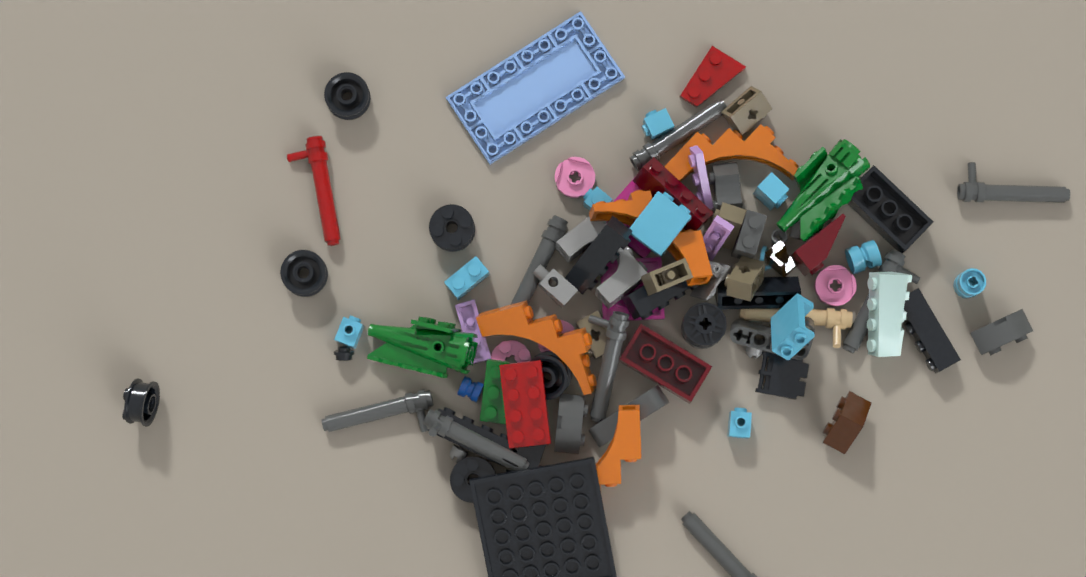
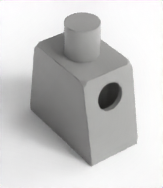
M540 264L532 273L541 281L538 286L561 308L578 291L555 269L549 272ZM554 280L556 282V286L551 287L548 284V281Z

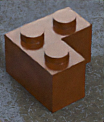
M849 391L846 397L842 396L836 406L837 410L832 417L834 421L832 424L828 422L823 430L825 434L823 443L846 454L864 427L872 403Z

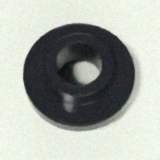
M340 346L338 350L334 351V355H336V360L348 361L352 360L354 350H350L349 346Z

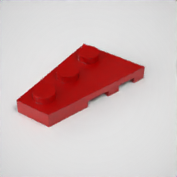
M712 46L681 93L680 98L697 108L736 75L745 70L746 66Z

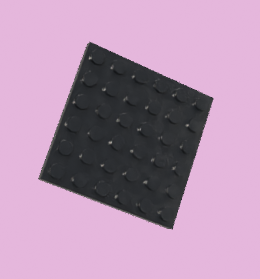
M594 457L469 480L488 577H617Z

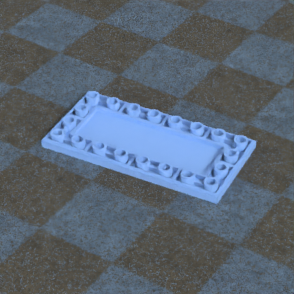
M580 11L446 97V100L489 165H491L625 79V76Z

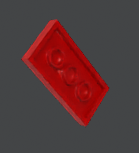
M542 360L499 365L509 448L551 444Z

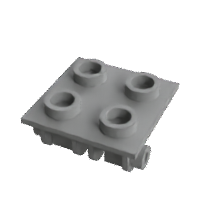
M709 261L713 274L708 284H702L694 289L690 296L703 300L711 298L716 293L718 284L728 275L727 271L731 266Z

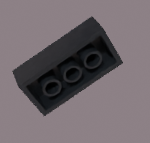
M873 165L860 178L863 189L853 194L848 205L893 248L900 253H904L934 221Z

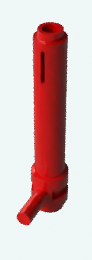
M313 136L306 139V150L287 154V160L292 162L308 158V163L311 164L324 241L327 243V246H335L339 244L341 238L327 165L329 159L328 153L325 152L326 142L322 136Z

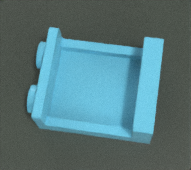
M658 191L631 225L630 229L633 232L630 235L662 258L673 240L687 222L691 220V215H689L691 211L682 204L677 206L672 202L674 198L668 193L664 192L662 194Z
M797 293L771 317L772 352L786 360H790L815 337L814 332L805 326V316L814 308L813 302Z

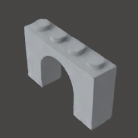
M587 217L556 241L555 248L570 263L587 250L607 222L590 221V217ZM628 246L624 250L619 248L617 251L620 254L616 259L618 263L617 271L596 288L595 295L608 309L643 282L641 276L647 274L645 265L640 261L637 262L633 257L632 250Z

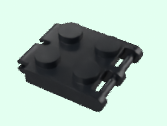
M762 351L761 370L758 371V374H760L759 384L755 392L794 400L797 399V396L804 397L806 382L799 380L800 378L807 379L809 364L802 363L803 359L791 358L786 360L778 354ZM767 357H769L767 363V371H765ZM765 375L766 377L764 382V389H762L763 379Z

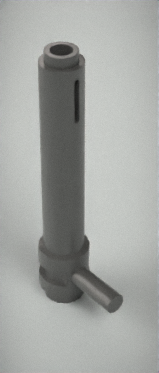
M723 100L714 101L654 142L642 146L643 149L640 151L636 150L633 152V155L629 157L631 163L639 171L652 158L659 160L660 156L723 115L721 112L727 107Z
M969 162L968 182L958 184L957 198L963 202L974 200L975 202L1065 203L1070 200V189L1059 186L989 185L984 182H977L976 163Z
M556 215L549 219L547 223L548 228L541 235L542 240L511 304L527 300L529 305L540 282L532 273L540 264L546 269L556 249V241L567 234L568 221Z
M893 249L886 253L884 257L885 262L880 265L879 272L912 275V282L915 284L920 280L919 276L903 268L906 257L904 254ZM869 293L843 342V349L852 354L858 351L868 331L869 309L867 301Z
M613 311V315L610 316L609 320L590 315L588 320L591 324L607 328V341L590 411L591 420L595 422H601L603 419H606L623 341L626 340L627 336L626 328L629 327L630 323L628 319L629 314Z
M424 389L418 390V393L415 394L412 392L406 393L403 397L325 416L322 419V426L324 431L332 432L407 412L410 414L416 412L421 432H426L429 429L423 424L426 417L424 410L434 406L430 390L425 391Z
M430 409L424 419L423 424L430 429L429 435L432 437L436 436L437 433L443 437L448 436L513 471L527 469L530 464L526 458L460 425L447 415L445 417L441 415L442 412L438 410L433 411Z
M689 511L681 518L682 525L731 577H757L754 573H750L695 513L692 514Z

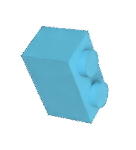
M771 172L757 186L753 195L771 211L774 207L778 209L789 197L787 195L789 188Z
M475 256L444 283L459 301L487 278L490 273Z

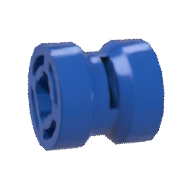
M465 376L457 395L461 397L467 395L471 401L477 403L484 384L481 382L472 383L471 378Z

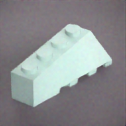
M869 272L867 282L869 288V299L867 301L869 309V319L867 321L868 355L876 357L901 355L904 335L901 324L906 320L907 312L904 310L905 300H909L910 292L906 290L908 282H912V275L897 272Z

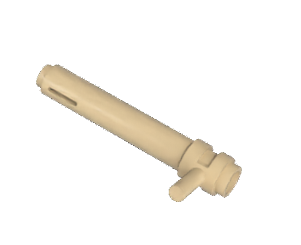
M781 308L740 309L739 318L748 321L771 322V317ZM827 308L826 310L812 309L805 317L811 318L815 326H825V328L833 329V347L840 348L841 329L851 328L853 314L847 311V309L835 311V308Z

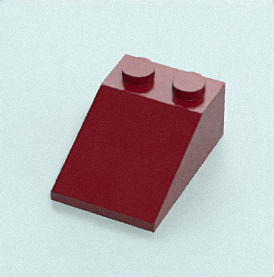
M844 214L840 215L791 255L798 262L797 268L804 276L809 273L814 275L824 266L822 262L827 258L846 217Z

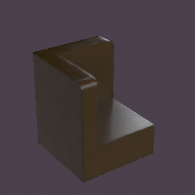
M781 240L765 252L767 264L783 278L798 266V262L787 254L786 245Z

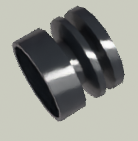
M707 302L698 303L691 307L682 319V336L694 348H710L716 345L724 336L727 327L726 317L716 305ZM703 320H706V324H710L706 330H703V326L699 325Z

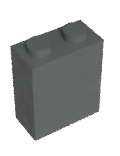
M751 210L746 211L731 257L738 259L741 256L752 259L755 257L767 215Z

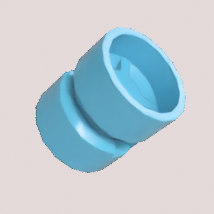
M874 240L862 243L860 248L856 245L845 249L846 260L853 274L865 271L866 267L871 269L882 265L880 251Z
M967 269L955 278L954 290L962 298L974 297L985 289L986 277L978 269Z

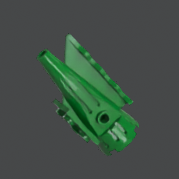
M840 139L828 155L824 147L814 152L810 159L803 166H800L794 174L800 193L776 223L778 228L786 232L800 221V233L803 242L808 240L813 234L819 233L824 223L828 219L834 218L842 205L848 204L856 191L863 189L859 176L870 168L867 158L861 159L859 155L861 151L845 139Z
M419 317L418 320L411 319L410 324L415 325L410 328L370 324L368 328V336L387 343L368 354L367 359L441 378H448V368L462 374H468L470 370H467L468 365L473 366L477 353L478 343L474 342V338H478L477 334L461 332V329L455 328L456 324L438 321V324H436V319Z

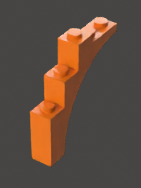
M761 124L745 141L742 140L743 137L738 131H732L728 128L713 145L708 136L696 132L664 166L681 182L690 173L694 172L688 160V155H691L689 148L698 146L703 151L705 165L731 159L751 160L766 164L780 171L792 181L795 178L794 174L799 168L795 161L792 159L788 160L783 155L784 152L778 146L771 145L776 138L773 136L774 132L768 126L764 127Z
M636 190L630 193L627 201L619 199L608 203L604 201L597 202L592 205L589 212L590 221H609L614 216L623 224L631 226L652 200L651 191ZM689 229L683 232L680 231L667 250L676 261L686 258L693 278L686 280L688 286L708 284L713 274L701 230L694 231Z
M527 300L481 312L476 317L482 337L514 335L539 343L555 353L570 368L578 380L584 395L591 394L596 388V377L594 374H591L589 367L591 366L588 354L585 355L592 345L591 335L587 333L586 328L562 333V322L560 319H557L556 314L533 320V310L531 306H528Z
M619 405L618 422L614 436L607 450L596 463L600 490L601 485L604 484L606 487H615L617 484H621V460L636 462L637 459H641L640 405Z

